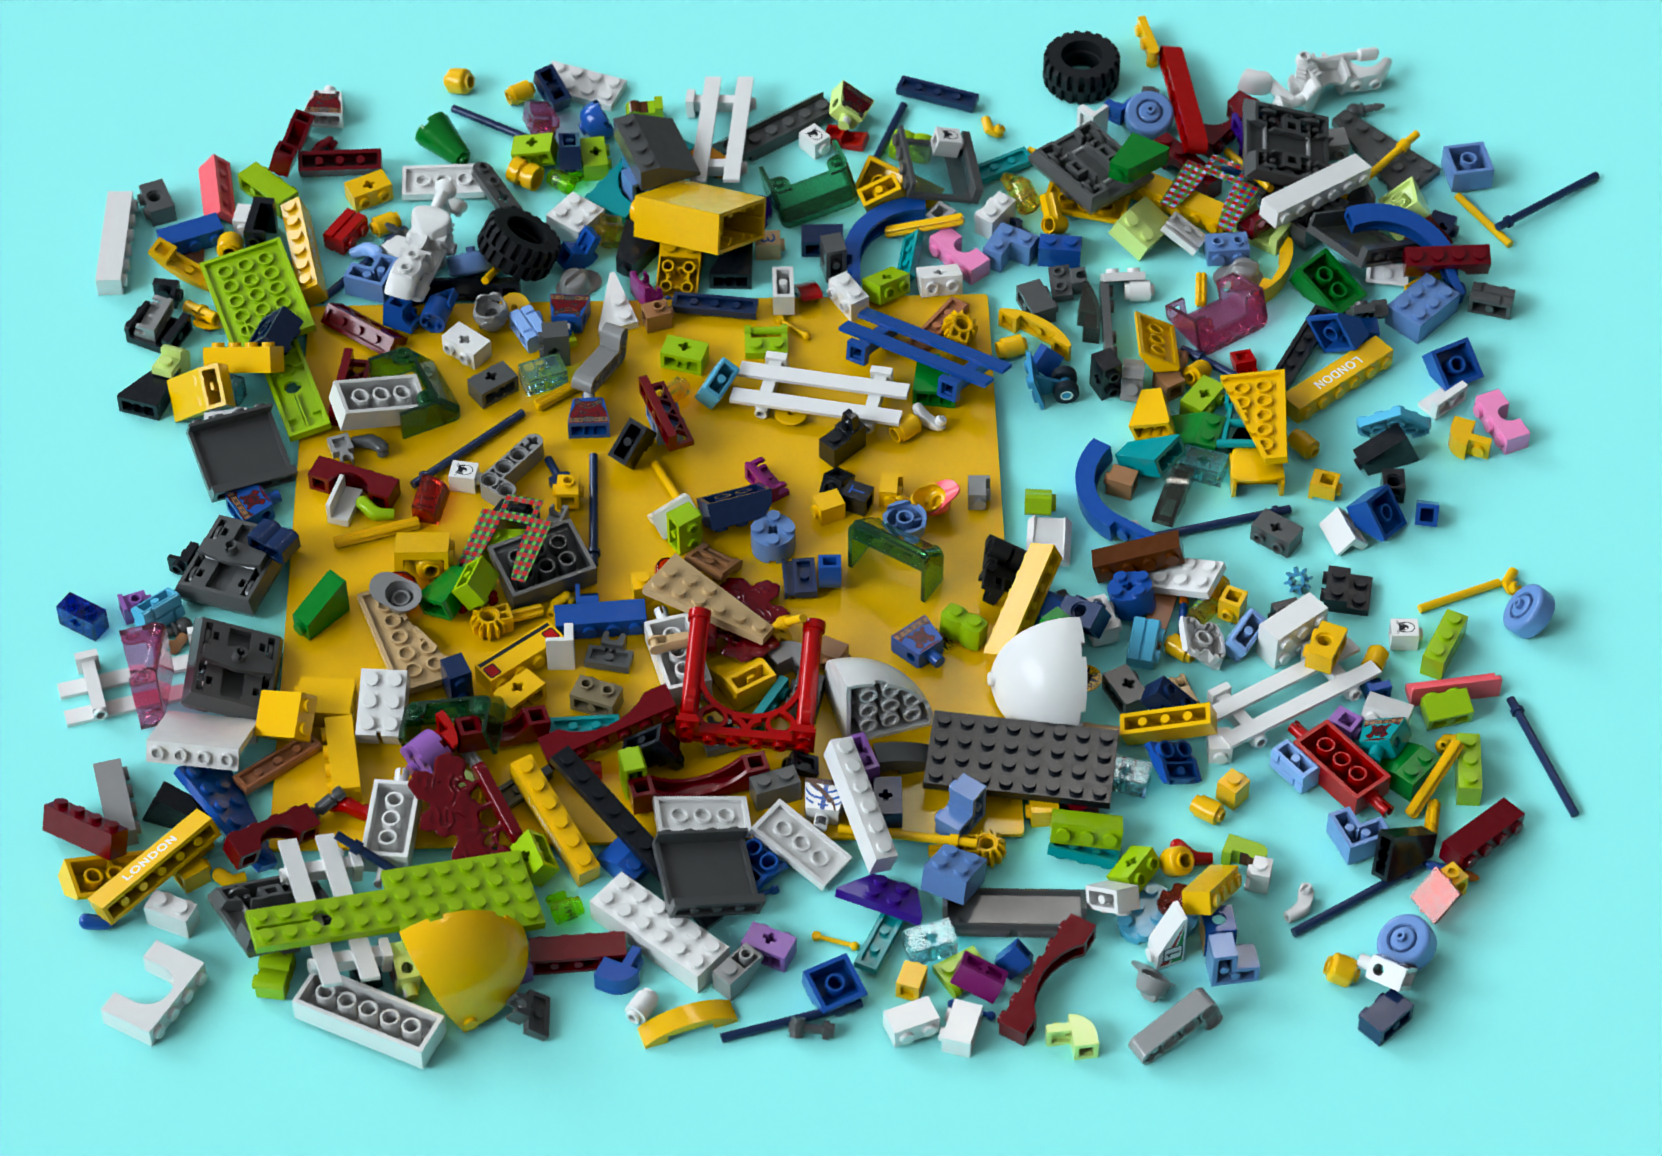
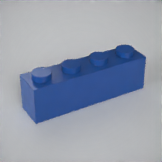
M645 598L554 605L555 626L563 636L564 623H573L574 639L602 637L604 631H609V637L620 636L622 633L625 635L645 634L644 622L647 621Z

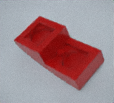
M828 124L825 131L831 136V145L851 151L864 152L870 139L868 132H851L849 129L841 130L838 128V125Z
M815 281L794 284V293H798L799 301L823 298V293Z
M1250 349L1229 353L1234 371L1238 373L1258 372L1257 360Z

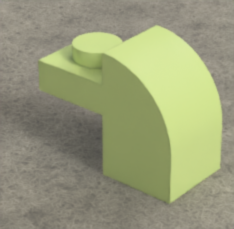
M164 344L160 348L161 355L152 366V374L173 378L177 371L178 375L188 372L191 369L189 351L184 348Z
M1068 1014L1067 1023L1056 1022L1046 1025V1047L1071 1044L1074 1060L1098 1058L1099 1040L1094 1024L1086 1017Z

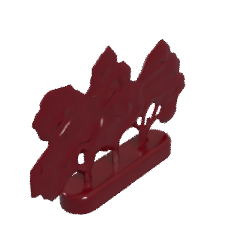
M727 578L726 582L719 585L769 624L774 623L779 616L790 614L783 606L769 603L779 596L780 590L778 584L772 583L769 580H764L751 586L744 578ZM710 623L706 654L717 652V639L722 637L728 642V645L722 648L721 654L725 657L737 658L742 663L750 661L753 657L766 655L770 650L778 647L780 642L774 635H771L762 646L731 632L717 631V626ZM730 635H732V636H737V637L741 638V641H740V642H737V641L731 640L732 637H729V636H730Z
M449 751L435 758L434 772L432 774L428 771L416 770L413 772L412 778L408 781L409 789L416 799L430 804V808L421 814L420 830L427 832L435 831L437 835L445 838L455 835L458 841L452 851V860L511 851L506 845L499 844L500 832H504L511 845L523 834L484 762L481 761L472 766V774L475 781L465 778V759L453 756ZM459 783H465L467 786L460 788L458 785ZM477 786L487 801L482 805L470 795ZM490 808L498 824L494 827L484 825L479 817L481 811ZM482 828H487L489 831L484 833L481 830ZM494 833L491 836L493 839L492 843L486 846L484 843L486 836ZM495 844L498 846L497 850L492 849Z

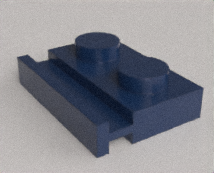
M814 557L793 558L792 561L782 559L785 599L795 596V598L818 597Z

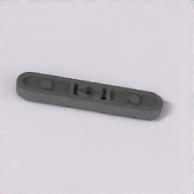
M477 162L473 165L471 175L495 209L508 206L524 211L490 164Z
M1100 281L1099 300L1103 350L1111 348L1117 356V346H1113V344H1116V331H1112L1111 313H1114V300H1110V298H1113V285H1109V281Z

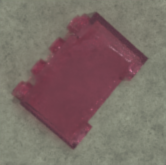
M1232 272L1216 280L1218 300L1187 314L1185 299L1181 297L1165 305L1166 316L1197 350L1210 355L1262 329L1266 325L1268 314L1262 287ZM1227 281H1231L1230 289L1224 291V284Z
M158 622L119 631L130 672L129 684L141 730L157 726L166 714L174 675L167 628L163 623Z

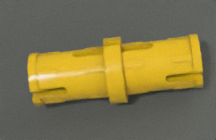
M186 300L182 306L184 313L195 316L197 320H204L212 325H218L221 322L218 312L209 309L207 305H199L191 300Z

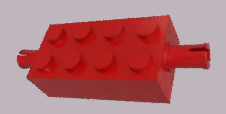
M1326 719L1310 731L1301 725L1298 720L1289 725L1288 732L1296 738L1293 743L1320 767L1318 784L1344 808L1350 806L1355 816L1369 806H1372L1383 818H1387V815L1390 816L1392 814L1394 806L1383 798L1389 793L1391 775L1334 724Z

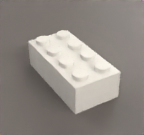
M417 374L334 380L329 395V400L341 431L423 424L429 407Z

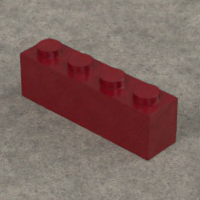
M381 148L298 151V171L300 177L366 175L379 169L383 170Z
M57 798L52 802L44 804L43 831L109 861L127 855L129 829L119 825L117 821H110L102 817L101 814L90 812L83 806L68 802L65 798Z
M1502 798L1444 840L1438 858L1447 865L1454 861L1463 871L1467 868H1473L1479 859L1488 857L1493 849L1497 846H1503L1508 838L1512 835L1516 836L1521 832L1524 827L1522 823L1525 813L1506 798Z
M625 931L577 935L563 934L560 936L529 938V956L533 976L596 971L604 956L622 963L627 955Z

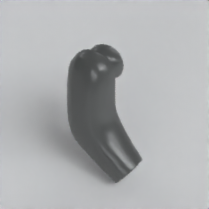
M374 434L351 437L354 448L372 449L377 452L379 458L389 455V444Z

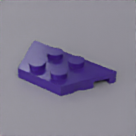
M873 873L836 888L835 897L918 926L922 923L923 916L918 888L910 886L905 882H898L884 875Z

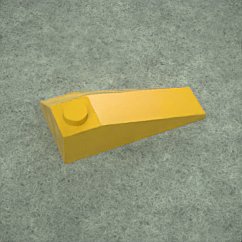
M869 155L851 193L859 196L856 191L857 189L893 172L901 187L903 178L899 174L898 167L873 155ZM915 176L917 184L914 192L943 193L944 190ZM925 200L926 208L929 209L938 203L935 200Z
M146 850L127 852V855L111 861L98 855L64 859L58 874L64 895L75 900L89 898Z

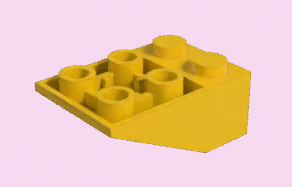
M660 243L655 290L657 291V286H659L663 291V298L667 295L673 297L674 291L698 293L704 252Z
M214 363L202 366L167 380L175 422L203 416L204 413L212 410H226L236 407L229 370L226 364Z
M721 654L706 662L712 680L737 711L762 700L776 682L775 672L761 657H753L750 661L741 663L737 658L725 657Z

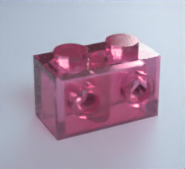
M524 101L522 120L531 134L553 132L554 136H556V129L560 126V119L548 101Z

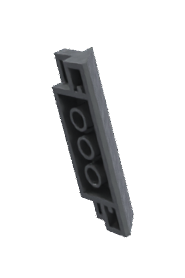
M824 91L811 95L748 126L743 160L749 158L753 162L798 140L800 131L814 123L819 126L820 122L830 118V103L824 98ZM729 136L712 144L714 149L725 156Z

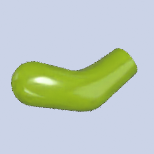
M359 496L356 499V507L372 521L394 520V508L378 507L367 496Z

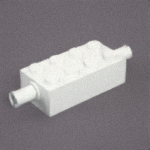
M659 606L655 608L654 615L656 619L644 622L645 641L648 650L651 645L648 644L647 639L652 635H668L687 631L689 633L690 622L688 621V613L669 616L666 606H662L663 613H661ZM687 648L667 651L658 655L650 653L660 685L666 683L676 706L681 705ZM705 661L704 681L709 693L713 697L712 678ZM699 703V711H700V710L702 709L701 703Z
M397 768L394 780L374 779L363 836V846L398 868L409 867L412 864L423 800L416 799L408 787L410 772L406 768H403L402 775L400 774L401 768ZM361 856L364 864L363 871L377 872L374 886L381 889V871L383 869Z

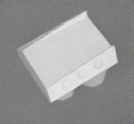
M1033 515L1028 519L1026 551L1030 543L1054 544L1062 556L1059 566H1070L1072 522L1067 517L1049 518Z
M1180 616L1179 632L1182 650L1212 670H1219L1226 654L1223 633L1218 625L1212 622H1206L1203 625L1194 617Z

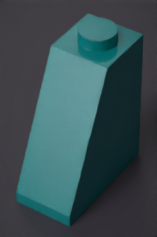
M1175 434L1127 442L1115 456L1120 466L1138 470L1139 475L1162 478L1187 451L1181 436Z

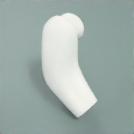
M919 402L912 406L913 413L921 419L922 426L934 431H943L946 428L947 419L945 416H933Z
M1304 882L1300 885L1297 902L1284 912V919L1287 923L1299 920L1309 914L1314 897L1313 886L1310 883Z

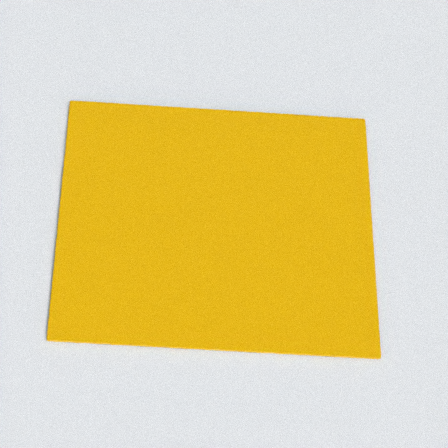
M955 294L923 298L920 295H903L883 305L869 301V308L921 328L953 296L969 304V311L966 315L970 313V318L976 319L975 325L978 326L976 338L967 346L992 356L989 305L986 294ZM794 297V315L782 316H784V320L800 330L809 332L811 337L805 340L801 334L787 327L789 367L870 378L872 365L893 368L894 382L910 384L907 400L884 397L881 408L902 410V417L908 413L914 414L912 410V394L917 361L881 347L869 355V363L865 366L846 360L847 341L851 338L860 340L839 331V326L848 321L847 317L829 297L803 302L799 301V297ZM755 298L759 299L756 320L674 313L675 318L672 319V328L647 333L643 324L641 304L637 300H628L638 320V328L628 330L626 355L622 364L594 393L595 397L604 398L609 417L610 437L569 439L568 418L572 400L574 398H582L583 391H578L542 411H538L535 407L534 400L571 381L576 370L599 347L600 337L598 335V328L604 301H591V314L583 332L574 333L578 346L570 348L571 366L545 368L544 360H540L539 350L531 354L526 351L510 328L509 322L506 321L497 332L490 333L481 329L473 318L475 303L455 304L444 331L440 333L429 332L421 325L412 334L387 327L408 338L406 344L396 345L391 358H386L321 323L326 306H312L309 308L316 331L307 333L305 359L328 417L329 395L333 382L337 379L344 348H353L354 359L371 360L372 366L369 378L417 374L429 407L423 424L341 431L339 426H332V429L299 439L293 530L299 535L301 547L290 557L280 691L294 692L295 685H299L300 676L355 678L357 687L353 717L355 735L361 668L387 669L359 605L357 594L370 591V581L376 574L381 572L395 573L394 546L396 535L342 548L335 547L333 536L417 516L420 520V529L409 532H450V540H455L454 564H450L449 568L452 565H457L482 509L493 510L495 506L481 497L479 485L476 494L450 491L448 475L451 465L432 477L429 483H423L415 489L411 486L410 481L418 477L421 471H427L504 419L523 409L526 414L525 417L458 461L479 463L480 472L485 473L525 436L529 434L540 435L543 439L544 458L514 484L517 496L543 500L544 502L540 509V519L546 520L551 504L555 505L554 509L557 512H560L561 509H557L556 497H553V489L550 487L548 479L552 474L544 459L547 456H552L560 472L568 471L570 475H580V484H584V497H580L579 509H569V516L588 550L589 454L596 453L598 455V548L600 549V557L598 558L597 584L580 589V594L598 593L599 602L633 599L630 579L631 572L653 570L655 575L675 553L679 555L670 546L668 539H662L655 525L651 524L647 518V515L673 500L652 468L651 464L653 461L658 460L679 493L688 494L695 507L698 508L696 498L751 485L745 478V462L763 457L765 462L759 465L766 464L767 468L780 482L785 481L787 483L785 488L789 490L788 496L772 503L768 510H777L780 514L789 517L795 524V551L793 556L787 561H792L793 558L814 557L818 597L795 598V596L785 599L782 563L776 564V561L764 563L752 554L751 524L754 520L749 521L748 525L736 527V525L728 526V530L723 532H715V530L702 525V543L705 542L711 545L712 549L733 559L738 558L743 561L742 567L738 572H733L722 581L713 579L708 574H703L717 585L726 582L727 578H744L751 586L764 580L778 584L780 586L779 596L770 601V604L783 606L790 613V616L805 614L807 618L824 620L826 622L824 635L849 644V655L851 657L877 660L903 672L923 692L932 709L933 716L934 710L1005 718L995 702L991 686L987 683V674L991 672L992 665L983 652L992 634V629L999 618L1001 608L1008 597V592L1004 591L998 602L994 606L982 600L985 590L981 588L982 581H978V577L983 570L987 537L991 534L1004 540L994 381L986 388L972 383L961 390L960 400L956 402V408L924 406L933 416L943 415L946 417V428L943 431H934L921 426V432L905 442L897 443L889 433V428L892 426L876 424L874 431L866 434V446L837 466L856 475L854 481L874 487V502L865 517L846 511L844 519L821 526L817 518L814 519L810 511L812 496L820 493L824 473L834 468L819 457V439L833 430L835 424L840 422L841 418L807 414L806 419L802 423L785 425L776 419L775 409H771L769 416L765 419L757 418L754 415L755 406L729 403L733 387L760 390L763 380L738 377V374L713 409L707 408L694 397L722 357L732 362L738 368H740L742 361L766 364L765 359H745L744 325H751V327L781 326V324L776 323V316L778 315H773V298ZM666 300L668 306H671L672 300ZM529 302L535 311H540L544 323L551 322L550 302ZM425 304L412 306L417 308V315H421ZM383 305L348 306L383 325ZM861 318L854 321V323L872 330L878 327V325ZM459 321L491 341L492 356L475 370L467 365H463L458 359L447 355L443 351L442 335ZM899 333L893 337L905 343L911 339ZM667 335L709 343V360L702 376L661 367L660 351ZM756 335V336H751V338H754V337H781V335ZM934 347L929 351L933 354H940L943 358L946 353ZM957 357L956 363L963 366L969 362ZM504 361L518 375L519 391L482 409L468 394L467 379L488 369L492 365ZM354 367L353 370L358 374L365 370V367ZM990 369L984 373L993 377V371ZM647 375L651 384L664 381L669 391L673 390L675 386L679 387L681 392L672 395L674 402L678 403L680 414L684 418L685 424L694 439V445L669 452L666 444L658 446L655 439L652 446H649L646 452L644 451L634 470L608 456V453L630 417L651 429L646 417V405L639 392V377ZM779 382L776 393L859 405H865L868 397L867 394ZM661 389L655 391L658 397H661L663 394ZM346 432L350 439L354 436L374 434L389 444V455L387 457L379 458L377 452L368 448H354L355 453H353L354 466L399 479L401 495L393 506L394 520L372 521L357 508L349 527L328 523L326 503L330 494L310 489L308 472L319 455L333 459L326 438ZM349 460L344 461L346 464H352ZM881 472L903 473L902 495H906L908 498L912 496L917 488L945 479L953 480L959 485L960 492L951 501V506L947 512L938 516L927 515V526L924 535L917 542L907 545L897 544L891 541L885 534L882 516L887 507H879ZM968 475H990L991 499L986 501V510H968ZM687 552V553L681 555L680 557L684 559V558H685V555L688 554L689 552ZM841 554V588H819L818 555ZM405 560L404 573H396L418 584L421 590L432 582L423 580L418 576L414 560ZM331 569L346 580L350 611L312 640H308L303 635L300 636L295 632L292 614L326 572ZM497 579L494 590L498 593L499 601L497 604L499 605L507 603L508 600L505 597L499 579ZM575 591L571 592V595L576 597ZM551 600L540 603L544 608L543 616L514 622V631L500 634L499 639L492 637L490 641L488 638L480 640L479 636L474 635L472 632L470 619L473 610H478V607L464 614L458 612L451 621L424 614L419 604L414 610L404 613L414 626L416 625L437 645L438 650L444 656L447 655L449 657L458 653L463 654L472 672L474 692L473 702L456 708H452L443 690V685L410 694L405 744L426 729L432 731L437 729L435 714L441 710H444L453 725L455 718L478 715L483 722L490 724L508 721L509 719L494 708L493 696L476 680L474 665L547 620L556 628L555 619H551L546 615ZM950 603L960 605L969 613L979 615L988 622L986 642L978 651L969 650L957 641V645L952 651L942 654L945 662L939 668H935L931 663L922 668H916L891 651V636L923 615L927 616L934 627H940L941 612ZM803 623L787 628L792 635V641L802 644ZM717 626V631H719V632H729V631H727V630H725V629L720 628V627ZM645 634L626 635V650L634 651V659L629 674L584 667V659L589 644L601 646L602 637L574 639L575 670H548L546 662L541 668L532 671L546 683L547 698L536 706L545 705L549 718L590 716L589 714L570 709L569 694L581 674L623 687L624 702L617 713L620 720L633 709L644 692L660 686L645 641ZM732 635L729 636V637H732L731 640H734V641H737V642H740V641H741V638H739V637H737V636H732ZM619 636L609 637L610 640H617ZM724 638L717 639V652L706 654V662L721 655L722 648L728 645ZM819 668V674L825 675V670ZM793 671L784 675L789 678V689L792 679L796 680L797 677ZM712 680L713 698L723 706L737 711ZM824 692L816 724H814V729H816L814 753L808 754L819 757V775L817 779L833 780L823 754L830 739L843 738ZM704 699L700 700L702 707L708 705ZM762 700L757 701L739 710L738 712L752 714ZM783 701L779 707L784 705L786 701ZM677 705V706H676V707H677V710H678V714L680 713V706H681V705ZM716 711L708 713L703 717L705 722H707V717L710 715L713 716L716 722H722L723 720L722 716ZM781 717L770 723L771 727L776 730H786L790 727L789 722ZM676 718L669 723H662L674 736ZM932 725L868 740L872 749L873 743L881 742L929 744ZM312 727V734L322 745H327V741H322V727ZM377 733L380 739L379 744L358 743L355 736L363 800L358 802L363 805H370L374 779L394 780L395 770L401 768L400 774L402 775L403 768H406V765H408L400 753V748L404 745L384 744L381 733ZM277 740L276 750L291 741ZM680 741L681 754L685 757L684 767L676 771L667 764L661 767L656 764L647 768V776L652 775L667 779L697 777L718 770L741 755L763 750L768 760L770 771L781 768L783 759L788 757L792 751L776 752L773 749L762 748L754 750L748 747L707 758L701 742L683 743ZM539 742L476 751L477 756H480L486 764L498 787L511 780L510 763L530 753L540 769L548 765ZM623 742L615 743L608 749L594 752L583 759V762L655 838L657 830L654 811L634 815L630 801L625 799L619 777L618 751L623 748ZM457 749L453 752V756L463 758ZM323 750L274 779L271 815L283 813L292 806H300L305 803L309 807L313 806L314 808V804L328 794L327 782L331 781V777L326 778L325 764L329 763V759H324ZM466 762V770L472 773L470 764ZM556 769L553 770V778L548 782L588 845H610L618 836ZM898 770L880 772V777L901 776L902 828L888 829L938 834L935 832L936 821L934 819L937 812L947 806L950 792L924 789L923 779L925 771L899 775ZM799 776L801 781V800L786 804L806 819L805 777ZM749 790L724 795L746 796L751 827L770 809L756 811ZM986 795L985 816L969 834L979 835L980 830L985 833L991 829L993 834L999 832L1001 837L1023 836L1022 799ZM423 801L421 814L430 808L427 802ZM526 801L511 809L523 833L527 829L545 835L549 846H553ZM490 808L482 811L481 822L484 825L494 827L498 824ZM844 810L839 824L850 825ZM328 811L324 815L320 814L319 821L322 824L318 835L329 833L336 835L339 830L353 840L358 839L363 842L366 821L359 820L343 812ZM419 820L414 849L454 848L458 838L455 835L445 838L437 835L435 831L427 832L420 830ZM828 824L827 830L822 832L831 840H856L854 835L838 833L839 824ZM482 828L481 831L486 833L489 830L487 828ZM501 831L499 834V844L510 847L511 844L504 832ZM494 833L486 836L484 841L486 846L492 843L493 839L491 836ZM751 835V838H745V842L754 838V836ZM269 839V848L273 852H280L278 841L286 839ZM315 839L299 845L300 851H319ZM337 841L339 848L343 850L350 849Z

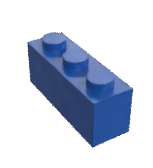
M215 212L158 229L156 233L157 239L161 237L177 246L176 252L185 256L217 246L218 238L224 233V227Z

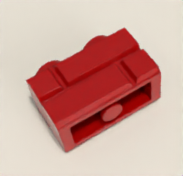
M347 208L323 233L325 248L332 251L335 250L336 253L344 256L349 249L356 246L357 241L361 237L367 235L369 226L366 215L359 212L356 213V211Z

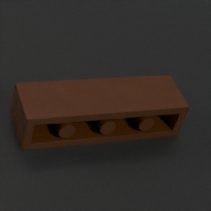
M1178 530L1091 550L1092 568L1098 584L1111 581L1113 575L1118 571L1151 572L1185 564L1184 546Z

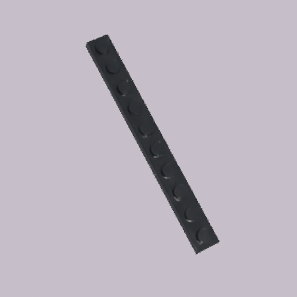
M1315 304L1308 316L1335 313V311ZM1307 320L1304 321L1274 369H1285L1286 392L1290 389L1318 344ZM1237 428L1231 439H1251L1246 428Z
M569 745L550 757L549 762L660 882L652 848L654 840L652 835ZM724 916L692 918L700 927L708 931L720 922Z

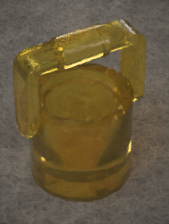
M1006 172L1002 175L1000 180L1007 190L1008 196L1016 199V210L1019 214L1028 215L1040 207V196L1029 179Z

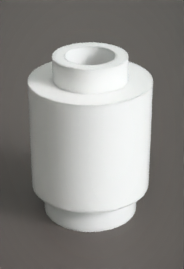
M1130 280L1129 283H1124L1125 300H1130V302L1150 301L1151 297L1155 296L1154 284H1150V280Z
M649 988L639 990L625 1007L627 1019L634 1024L645 1023L658 1006V995Z

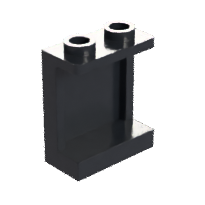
M254 196L243 230L246 248L265 242V233L277 234L279 227L275 198Z
M147 300L137 308L133 317L125 323L124 332L128 343L160 354V348L164 344L180 347L193 330L191 315L183 312L178 319L171 316L156 343L134 336V331L137 329L135 328L136 324L141 323L151 306L150 301Z

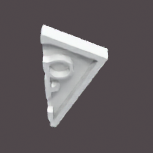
M615 271L609 273L598 328L599 337L606 322L625 327L628 330L638 328V320Z

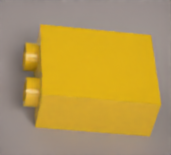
M680 180L635 195V199L630 207V218L634 222V237L713 255L723 254L765 237L766 197L688 180Z

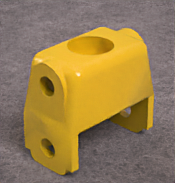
M1234 448L1232 453L1228 454L1231 497H1236L1237 485L1277 484L1279 496L1284 495L1285 474L1283 464L1266 465L1257 448Z

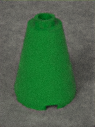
M436 112L428 117L427 120L429 122L425 126L421 124L416 132L415 140L418 144L451 164H467L470 160L471 152L448 115L444 112Z

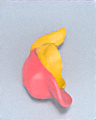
M945 479L917 488L910 498L906 495H899L896 497V500H908L916 506L918 503L924 508L928 516H938L949 510L951 501L960 492V487L955 481Z

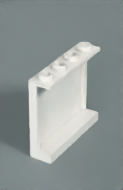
M168 710L146 740V762L239 771L240 754L247 744L256 745L258 742V737L254 736L256 719Z

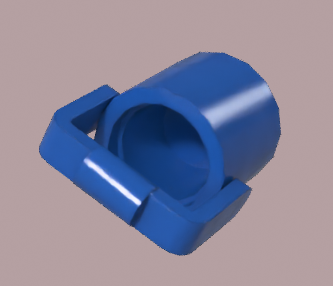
M454 288L432 294L427 299L419 317L420 325L432 333L444 331L459 293Z

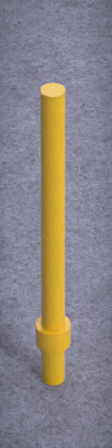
M1415 130L1407 138H1402L1392 151L1372 167L1370 180L1398 155L1410 149L1411 144L1420 137V133ZM1348 194L1341 196V198L1347 200Z
M838 825V833L854 835L850 825ZM888 829L891 838L897 840L948 844L957 848L959 846L978 848L979 839L961 837L960 834L950 833L948 836Z

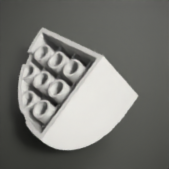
M1080 617L1059 618L1032 626L1013 637L1000 650L995 658L991 672L987 674V683L991 686L995 702L1005 718L1083 726V723H1080L1081 712L1086 711L1087 657L1082 656V644L1085 643Z
M860 657L836 658L826 662L824 676L825 693L843 737L864 732L867 740H872L932 725L933 712L920 688L900 670L877 660Z

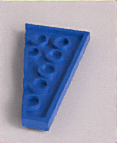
M180 766L174 771L173 774L226 836L234 830L239 831L247 828L254 822H258L244 793L233 782L232 776L234 774L231 770ZM268 841L261 844L262 849L258 862L252 865L258 873L274 869L278 863L273 851L269 848Z

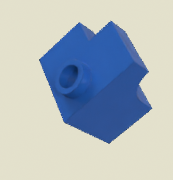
M390 296L383 304L384 326L408 334H412L420 326V316L417 315V308L412 307V300Z

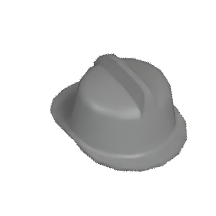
M1246 257L1238 258L1231 265L1218 268L1213 274L1214 283L1224 289H1254L1259 286L1263 279V274L1259 271V263Z
M570 268L561 275V279L556 286V294L589 295L601 286L602 278L593 270Z
M378 573L371 579L369 584L370 594L373 599L389 607L395 613L403 614L414 610L422 599V591L418 584L396 573Z
M1131 961V964L1138 970L1136 988L1144 999L1156 1003L1159 998L1161 999L1166 996L1171 986L1176 987L1175 984L1171 983L1153 967L1140 961Z

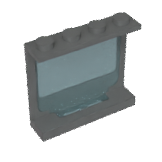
M899 125L897 133L893 135L892 143L896 147V160H899L900 165L899 174L902 175V187L906 191L907 198L970 204L979 203L984 187L969 131L961 132V137L964 138V147L959 151L957 158L933 156L931 140L906 138L904 126Z

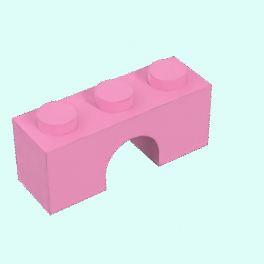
M951 227L941 229L929 237V252L931 255L938 258L944 265L958 264L963 274V280L968 284L973 285L990 274V258L977 248L969 252H961L962 236Z
M1496 389L1476 396L1475 405L1473 406L1475 417L1480 419L1485 431L1490 433L1495 445L1502 450L1504 455L1528 448L1530 431L1520 418L1505 420L1508 414L1509 402L1500 389Z

